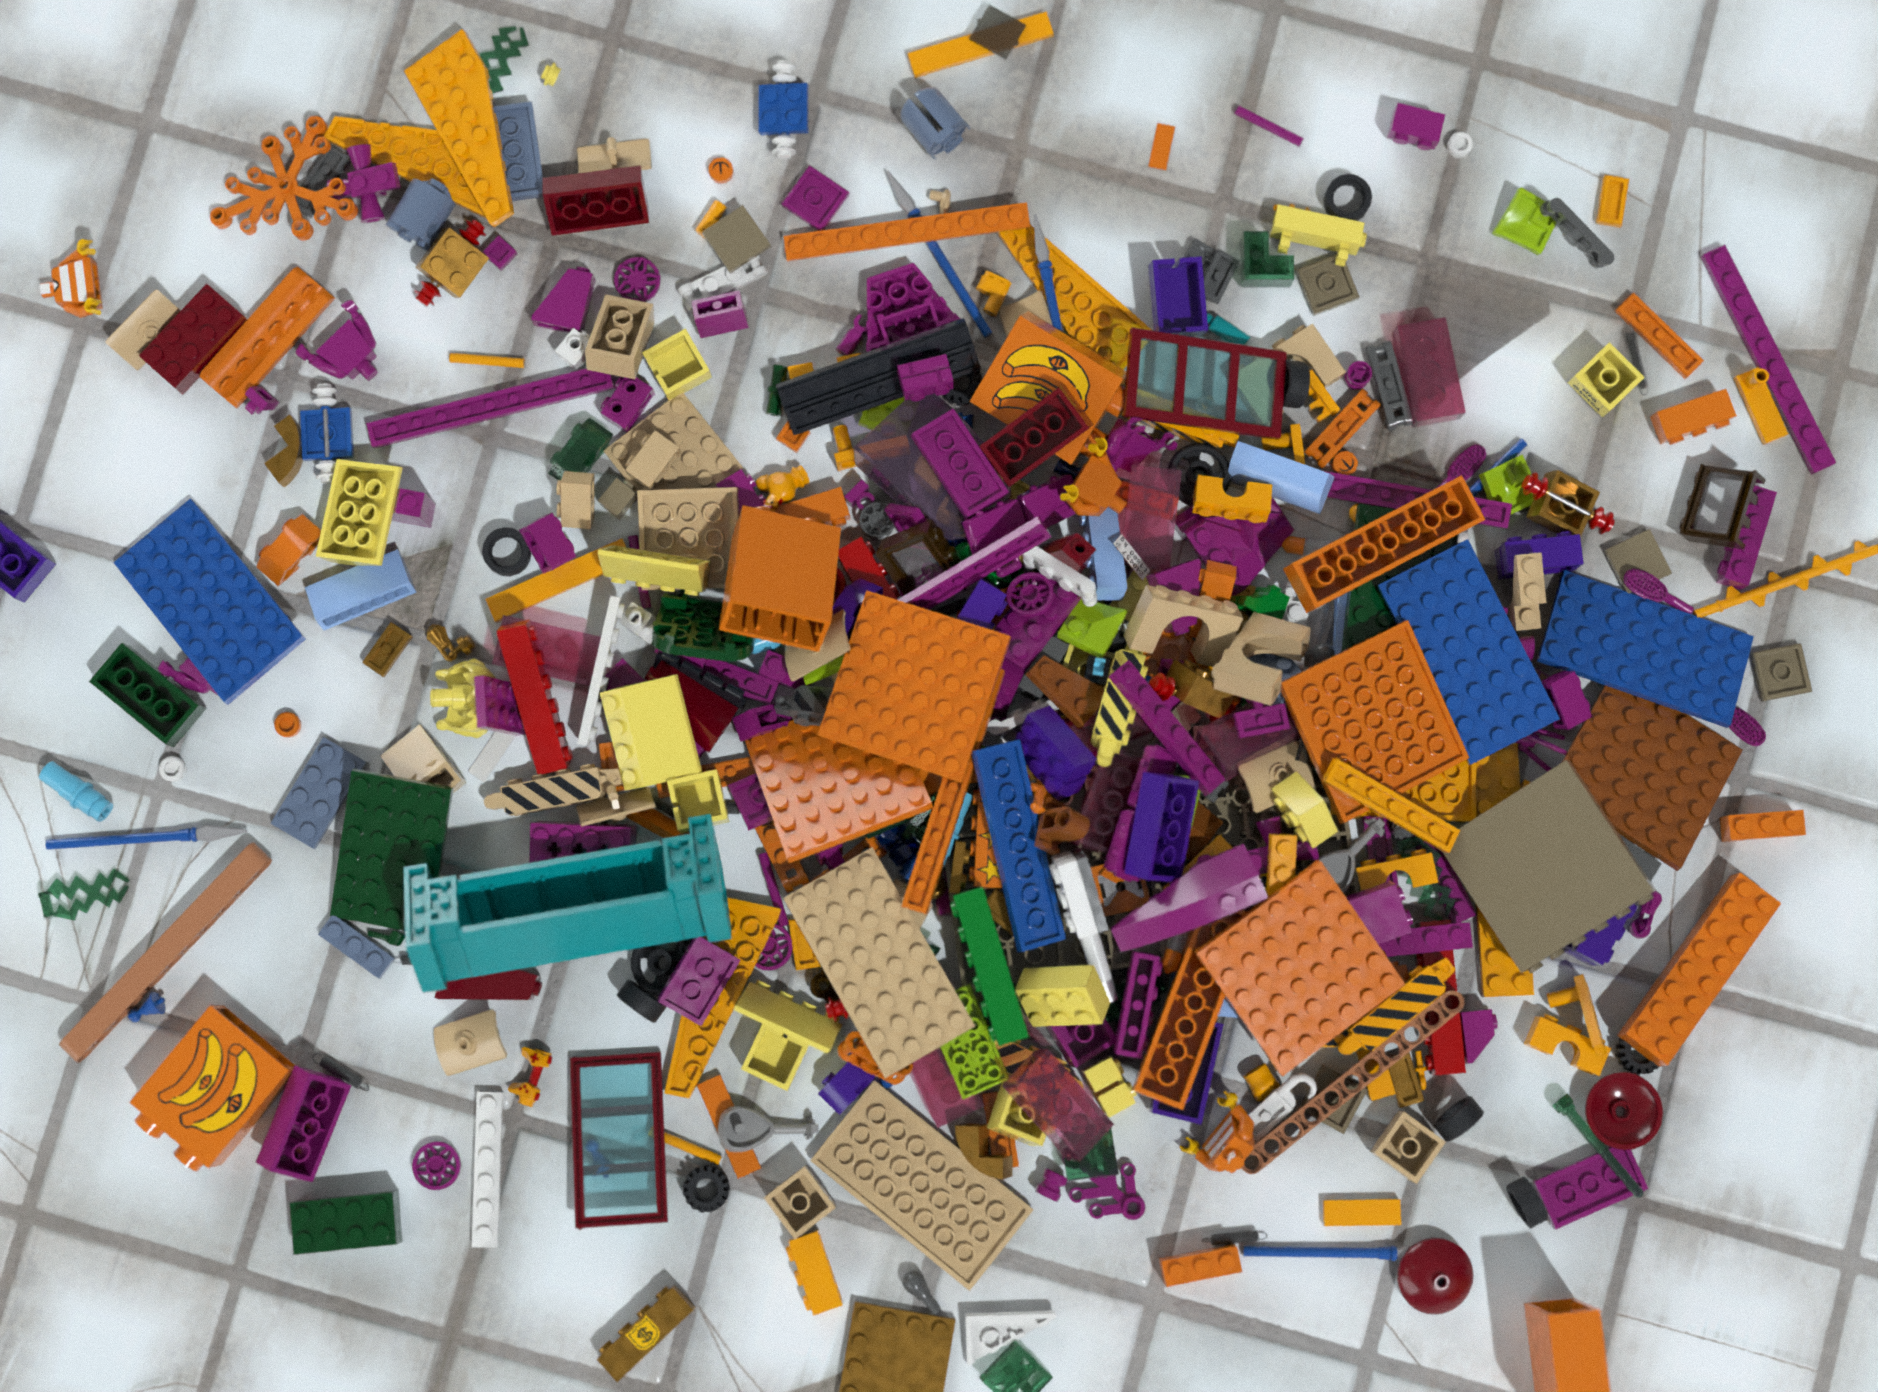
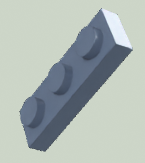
M331 916L318 933L319 936L378 979L382 978L395 959L387 951L337 916Z

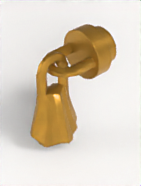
M432 624L426 632L427 640L440 651L447 661H454L457 658V654L461 651L469 655L473 652V648L476 647L469 635H461L456 639L459 646L454 648L448 638L446 628L439 624ZM447 647H449V649L451 650V652L448 655L444 650Z

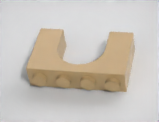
M1313 323L1308 327L1305 325L1298 327L1292 332L1293 336L1287 340L1281 338L1272 345L1273 350L1287 352L1286 360L1305 362L1308 365L1309 371H1314L1325 388L1341 379L1346 373ZM1252 357V363L1247 366L1239 365L1237 396L1257 425L1268 426L1271 391L1267 385L1266 375L1267 370L1274 364V361Z
M1146 585L1123 636L1130 649L1153 654L1163 630L1170 622L1183 616L1198 617L1202 619V626L1191 648V652L1197 664L1213 667L1215 663H1219L1222 659L1224 650L1226 648L1229 649L1243 616L1237 605L1231 601L1221 602L1205 595L1199 597L1183 590L1179 592L1169 590L1161 585L1156 587Z
M1253 612L1249 620L1244 621L1240 633L1234 635L1229 649L1226 648L1220 662L1215 663L1211 676L1214 678V689L1272 705L1281 691L1282 671L1254 663L1247 658L1256 654H1274L1300 662L1309 648L1311 628Z

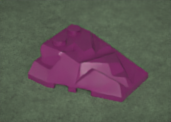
M914 262L867 278V352L960 319L947 306L945 299L937 294L930 281Z
M1273 497L1271 499V511L1266 523H1252L1249 520L1242 519L1228 520L1219 516L1204 517L1200 514L1192 513V507L1170 521L1182 540H1188L1204 566H1206L1207 560L1237 566L1236 580L1231 596L1240 594L1250 585L1251 581L1265 567V564L1280 549L1283 541L1295 530Z

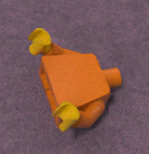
M1095 438L1097 444H1089L1088 450L1095 453V455H1092L1084 463L1072 485L1064 486L1067 493L1061 494L1060 499L1068 503L1079 516H1100L1107 507L1120 514L1127 501L1116 495L1122 482L1118 478L1107 455V440Z

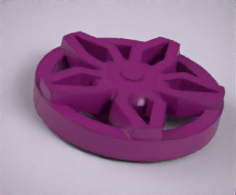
M634 257L625 260L618 266L614 276V284L622 298L647 302L659 291L661 277L657 267L651 261L642 257ZM636 263L634 271L631 267H628L629 264ZM641 263H643V270H642V271H641V270H638V268H639V266L641 265ZM647 265L654 270L655 274H646ZM622 270L630 271V274L625 275ZM621 275L626 281H623L619 287V276ZM648 277H651V278H656V279H655V280H652V281H648L647 278H648ZM629 284V289L621 291L626 285ZM655 285L653 291L648 295L646 286ZM635 290L638 298H631L626 294L632 293ZM644 290V297L638 291Z
M1034 572L1024 573L1010 583L1007 589V602L1011 610L1018 616L1036 617L1048 611L1054 600V589L1050 580L1044 575ZM1035 579H1039L1047 585L1037 586ZM1025 580L1023 587H1016V585ZM1049 595L1048 600L1045 603L1042 598H1046ZM1011 597L1018 601L1016 607L1013 605ZM1039 602L1042 604V607L1039 608L1035 604ZM1031 605L1034 611H1029Z
M777 924L774 928L780 930L785 936H779L775 939L776 933L773 929L772 936L769 937L761 953L765 958L755 966L759 969L766 971L779 969L791 957L793 950L791 937L783 927ZM780 940L788 941L782 946H779L778 941ZM788 946V953L784 959L779 949L783 950ZM778 954L781 963L777 962L773 956ZM768 957L775 964V966L771 967L762 965L768 961Z
M439 1141L431 1142L422 1146L417 1151L413 1159L412 1170L415 1179L420 1185L430 1190H441L449 1187L457 1180L461 1171V1160L458 1152L451 1145ZM433 1146H442L446 1149L442 1150L438 1155V1151ZM428 1148L434 1153V1156H429ZM424 1151V1157L427 1162L423 1161L417 1165L418 1159ZM450 1151L448 1159H445L443 1155ZM453 1156L456 1160V1168L452 1164H447L452 1160ZM426 1165L427 1171L418 1170V1168ZM447 1168H450L455 1174H448L446 1172ZM430 1174L429 1177H428V1178H429V1184L426 1183V1182L420 1177V1175ZM442 1175L447 1178H452L446 1184L440 1185L442 1181ZM438 1176V1181L434 1186L433 1177Z

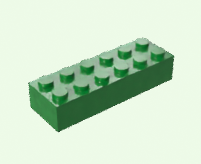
M977 888L953 896L954 902H951L950 905L954 918L960 917L962 926L958 927L959 935L962 942H967L970 950L965 952L969 967L974 966L977 976L973 977L977 992L982 991L985 1001L980 1003L984 1017L990 1016L992 1026H989L988 1030L992 1042L997 1041L998 1046L1028 1038V1030L984 888Z

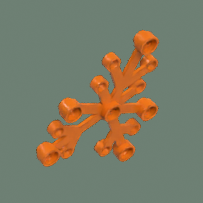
M319 116L308 118L306 121L307 132L302 143L300 140L301 133L296 127L290 126L285 129L284 137L291 143L295 154L288 172H286L281 158V154L284 151L283 143L275 136L265 137L261 147L263 152L270 157L277 178L264 174L258 167L250 168L247 172V177L254 184L261 183L272 188L261 191L242 184L236 177L228 178L225 182V187L230 193H239L250 198L226 209L223 207L214 208L210 213V221L218 229H226L231 225L232 217L252 209L249 217L241 221L240 229L246 235H253L257 231V223L261 215L268 225H275L279 221V214L286 201L293 220L291 231L297 239L306 241L312 237L314 228L306 219H303L295 196L313 203L315 209L314 219L321 226H326L331 222V215L326 211L325 207L336 210L343 220L350 221L354 219L358 214V207L351 199L337 200L331 198V196L341 195L345 192L346 185L341 179H332L329 182V186L316 192L300 187L296 180L305 160L320 153L325 154L329 152L331 144L323 137L328 129L327 123ZM296 132L295 135L290 138V134ZM321 143H325L324 147L319 148ZM255 173H259L256 178H253ZM233 183H237L234 188H231ZM337 184H340L338 189H334ZM274 199L271 208L265 209L267 202ZM274 214L273 218L268 220V216ZM325 214L326 217L320 220V217ZM251 224V227L246 230V226Z

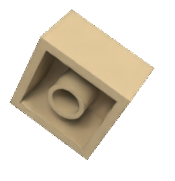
M1398 1110L1370 1150V1153L1410 1182L1417 1184L1446 1142L1410 1115Z
M807 1165L803 1166L764 1197L794 1240L837 1206Z

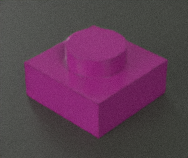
M499 235L482 252L500 271L518 254Z

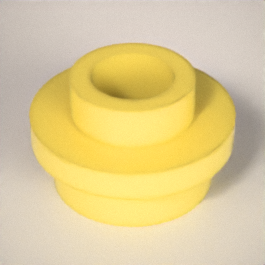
M553 62L552 66L546 65L541 76L545 80L543 85L554 86L561 71L560 68L556 67V63Z

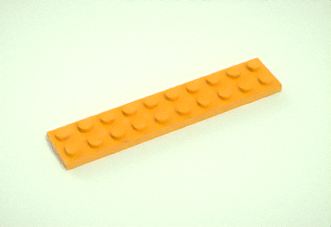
M1517 743L1510 744L1476 762V817L1520 790ZM1476 904L1482 997L1534 995L1533 973L1530 974L1528 970L1523 973L1520 972Z

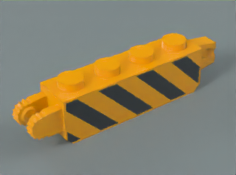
M1137 389L1136 407L1168 412L1173 411V402ZM1183 406V414L1218 419ZM1141 420L1137 422L1165 433L1171 432L1174 436L1192 443H1205L1222 448L1223 444L1235 448L1240 437L1234 433Z
M1443 958L1431 966H1416L1408 973L1410 978L1404 982V986L1346 1029L1349 1034L1342 1041H1339L1337 1046L1338 1052L1343 1055H1350L1360 1047L1364 1050L1374 1051L1445 993L1446 985L1444 982L1456 970L1447 958Z

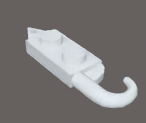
M1296 1073L1290 1076L1248 1113L1254 1122L1253 1138L1255 1142H1258L1294 1109L1296 1099L1291 1089L1299 1082H1306L1310 1086L1308 1099H1312L1315 1096L1317 1086L1310 1075Z

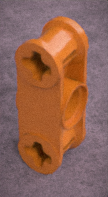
M858 1031L849 1033L838 1046V1055L842 1060L893 1085L900 1084L905 1079V1076L909 1075L913 1070V1063L885 1078Z

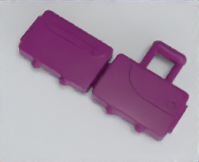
M1062 474L1058 477L1051 476L1049 481L1039 486H1030L1029 490L1018 495L1017 499H1009L1005 502L998 501L996 506L984 512L981 510L977 511L975 516L962 522L972 555L1037 516L1048 528L1075 515L1076 513L1069 504L1060 499L1061 494L1067 493L1064 486L1072 485L1074 481L1070 474ZM1019 557L1015 558L1013 562L997 569L996 575L1002 578L1019 570L1022 567Z
M1147 745L1128 799V806L1132 808L1131 810L1121 811L1103 866L1107 871L1112 872L1114 876L1128 882H1137L1140 879L1124 874L1142 774L1143 772L1173 775L1177 765V761L1170 752L1159 745Z

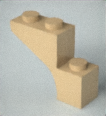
M1542 553L1515 555L1513 597L1510 606H1507L1509 608L1508 618L1515 631L1540 629L1539 604L1546 603Z

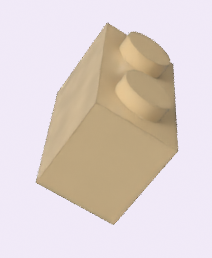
M656 430L652 435L647 434L640 444L641 450L637 455L632 454L626 463L627 474L648 490L655 489L681 454V450L677 445Z
M564 471L562 480L557 481L556 493L561 495V502L557 504V517H561L562 527L591 529L595 518L594 473Z

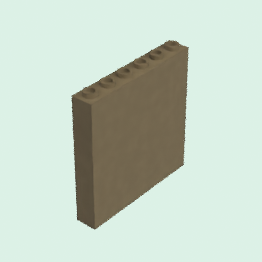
M1565 760L1459 828L1460 832L1450 853L1443 852L1521 973L1528 970L1531 974L1543 967L1541 961L1548 957L1554 960L1565 953L1563 950L1565 946L1571 943L1575 947L1587 939L1586 933L1591 930L1598 933L1609 926L1607 920L1614 916L1619 920L1631 912L1629 907L1636 902L1641 906L1653 899L1651 893L1656 891L1570 760Z

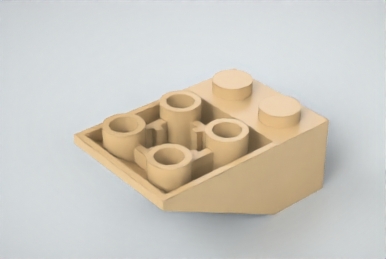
M420 724L381 755L383 761L396 777L453 787V793L467 783Z

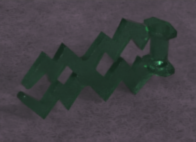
M517 27L499 28L500 36H492L495 50L480 53V57L487 69L491 68L488 59H498L500 68L488 70L491 81L488 82L492 94L504 91L499 77L512 75L507 59L522 57L518 48L529 46L522 27L520 28L521 40L510 42L511 39L508 34L517 31ZM509 42L510 49H503L501 43Z
M1417 836L1397 842L1401 859L1412 857L1411 854L1405 853V851L1418 845H1422L1421 850L1426 849V853H1432L1434 864L1441 857L1440 853ZM1435 865L1437 878L1439 879L1443 868ZM1408 876L1406 884L1412 885L1411 878ZM1438 883L1420 886L1424 891L1418 903L1427 904L1423 916L1440 921L1444 920L1443 916L1432 912L1437 899L1430 896L1433 891L1442 893L1438 904H1447L1445 915L1448 916L1456 900L1455 898L1448 897L1453 888L1439 885Z
M114 868L108 878L99 872L94 884L91 886L77 875L69 887L56 878L47 891L37 894L43 911V919L59 917L76 921L79 910L87 914L95 900L100 901L109 908L113 899L120 904L129 889L128 886H125L119 893L112 887L107 897L100 893L102 886L110 889L116 877L127 883L130 882V879ZM78 889L88 894L85 904L76 898L69 911L61 904H59L56 912L53 911L51 895L59 900L61 893H63L70 900H73Z

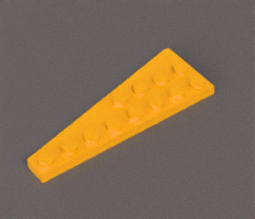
M1030 224L1028 229L997 233L1037 291H1042L1047 304L1044 284L1040 275L1041 269L1038 268L1039 261L1035 253L1034 227ZM1044 236L1049 249V261L1052 262L1050 268L1053 271V283L1062 327L1071 338L1124 370L1127 367L1130 328L1152 329ZM1141 340L1140 352L1150 341Z
M727 897L732 939L711 943L740 959V962L702 1026L681 1015L665 1094L691 1098L734 1011V1007L780 917L782 909Z

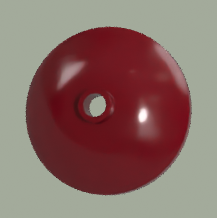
M1618 1072L1601 1078L1593 1085L1587 1095L1585 1116L1590 1130L1602 1143L1615 1149L1631 1150L1644 1146L1657 1134L1662 1123L1663 1107L1658 1092L1647 1080L1633 1073ZM1618 1106L1622 1107L1623 1114L1621 1116H1618L1616 1114V1108Z
M1428 1238L1411 1246L1403 1255L1398 1266L1397 1283L1403 1298L1414 1309L1426 1314H1443L1458 1307L1468 1296L1473 1284V1267L1466 1252L1453 1241L1444 1238ZM1443 1277V1283L1437 1285V1280Z

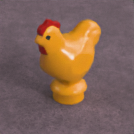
M799 465L796 468L792 467L789 473L778 471L770 475H761L755 483L760 491L769 494L767 499L763 500V506L777 509L782 503L792 500L795 497L796 489L798 487L804 488L806 484L810 483L805 469Z

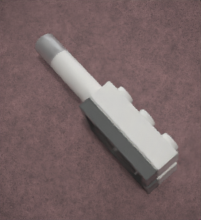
M1078 847L1051 856L1053 864H1050L1049 868L1056 885H1060L1056 892L1063 909H1067V912L1063 913L1066 925L1069 927L1070 932H1075L1078 939H1080L1087 964L1095 966L1110 1003H1113L1118 999L1099 934L1107 931L1108 926L1088 858L1083 853V850Z

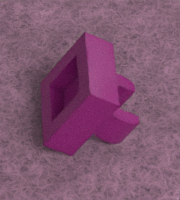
M252 386L245 393L251 400L245 406V409L251 415L255 412L260 414L262 411L274 410L279 404L263 386Z
M862 479L844 496L846 503L853 508L857 504V508L860 511L865 508L861 504L862 499L868 498L873 503L875 498L868 492L869 486Z

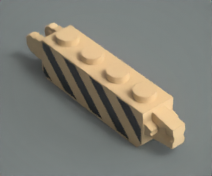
M595 764L580 766V771L571 772V769L555 771L556 776L547 777L546 774L531 776L532 780L522 782V778L507 781V786L500 787L501 792L489 794V796L486 795L483 804H485L486 808L493 810L504 809V812L510 816H521L603 799L607 795L606 789L608 786L613 785L616 787L623 784L619 769H603L595 767Z

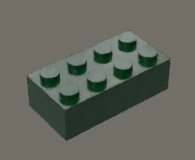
M124 643L117 647L89 680L93 686L160 741L171 747L177 745L206 710L202 704L170 678L163 675L158 668L136 650Z
M399 1190L297 1200L290 1203L293 1255L396 1245L403 1242Z

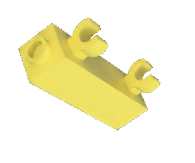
M1278 204L1273 218L1270 237L1280 239L1278 253L1287 254L1290 242L1337 251L1335 265L1345 267L1348 255L1356 256L1359 247L1364 248L1367 233L1363 232L1364 222Z

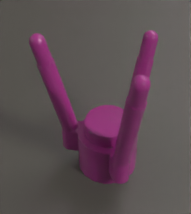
M1539 729L1515 742L1519 744L1518 750L1526 753L1547 772L1552 768L1528 749V747L1534 748L1535 744L1538 743L1563 755L1567 754L1566 750L1539 738L1540 735L1564 740L1565 736Z

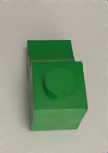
M1267 585V587H1256L1255 592L1251 596H1231L1230 601L1237 605L1239 611L1250 617L1253 612L1283 619L1290 597L1283 594L1281 588Z

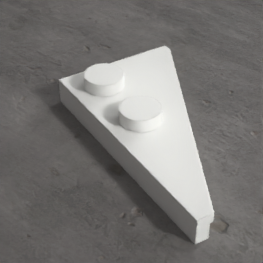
M1055 1310L965 1313L967 1365H972L975 1363V1360L988 1353L992 1354L998 1351L1000 1347L1019 1340L1033 1329L1049 1324L1052 1319L1056 1318Z

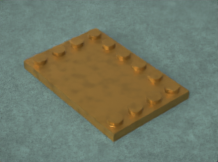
M855 1301L839 1392H944L956 1319Z

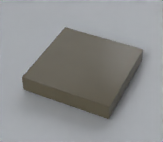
M743 205L702 232L730 274L771 247V244Z
M1337 254L1298 268L1295 271L1313 316L1359 300L1360 298L1347 264L1345 263V267L1335 265Z
M1650 529L1604 550L1623 591L1627 593H1632V591L1625 585L1623 577L1629 569L1643 570L1659 580L1672 574Z
M1801 643L1750 653L1761 702L1813 692Z
M1322 1064L1314 1078L1317 1086L1316 1094L1341 1074ZM1347 1077L1345 1078L1344 1085L1348 1089H1354L1358 1086L1354 1081ZM1310 1088L1308 1089L1299 1108L1310 1100L1308 1099ZM1363 1088L1323 1120L1322 1123L1344 1134L1368 1089ZM1328 1091L1324 1096V1101L1328 1105H1334L1339 1100V1095L1335 1091ZM1308 1107L1304 1112L1315 1119L1319 1116V1111L1315 1107Z

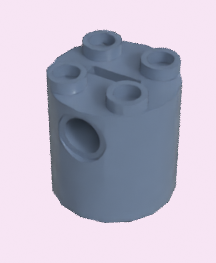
M413 178L387 221L386 226L397 232L398 236L410 243L413 240L417 246L428 251L456 204L448 188L441 182L433 178L427 181Z

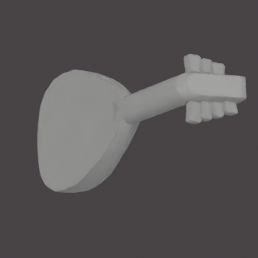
M1374 817L1365 819L1364 822L1368 827L1348 849L1335 850L1319 856L1318 860L1326 867L1343 894L1348 890L1355 869V855L1376 833L1380 837L1384 835L1385 830L1382 827L1385 825V822L1380 818L1377 820ZM1312 860L1307 867H1309L1317 860Z
M733 1106L725 1109L720 1115L718 1124L720 1144L730 1152H746L766 1142L774 1134H806V1140L813 1138V1133L819 1132V1124H815V1120L809 1118V1116H806V1124H774L763 1114L744 1106Z

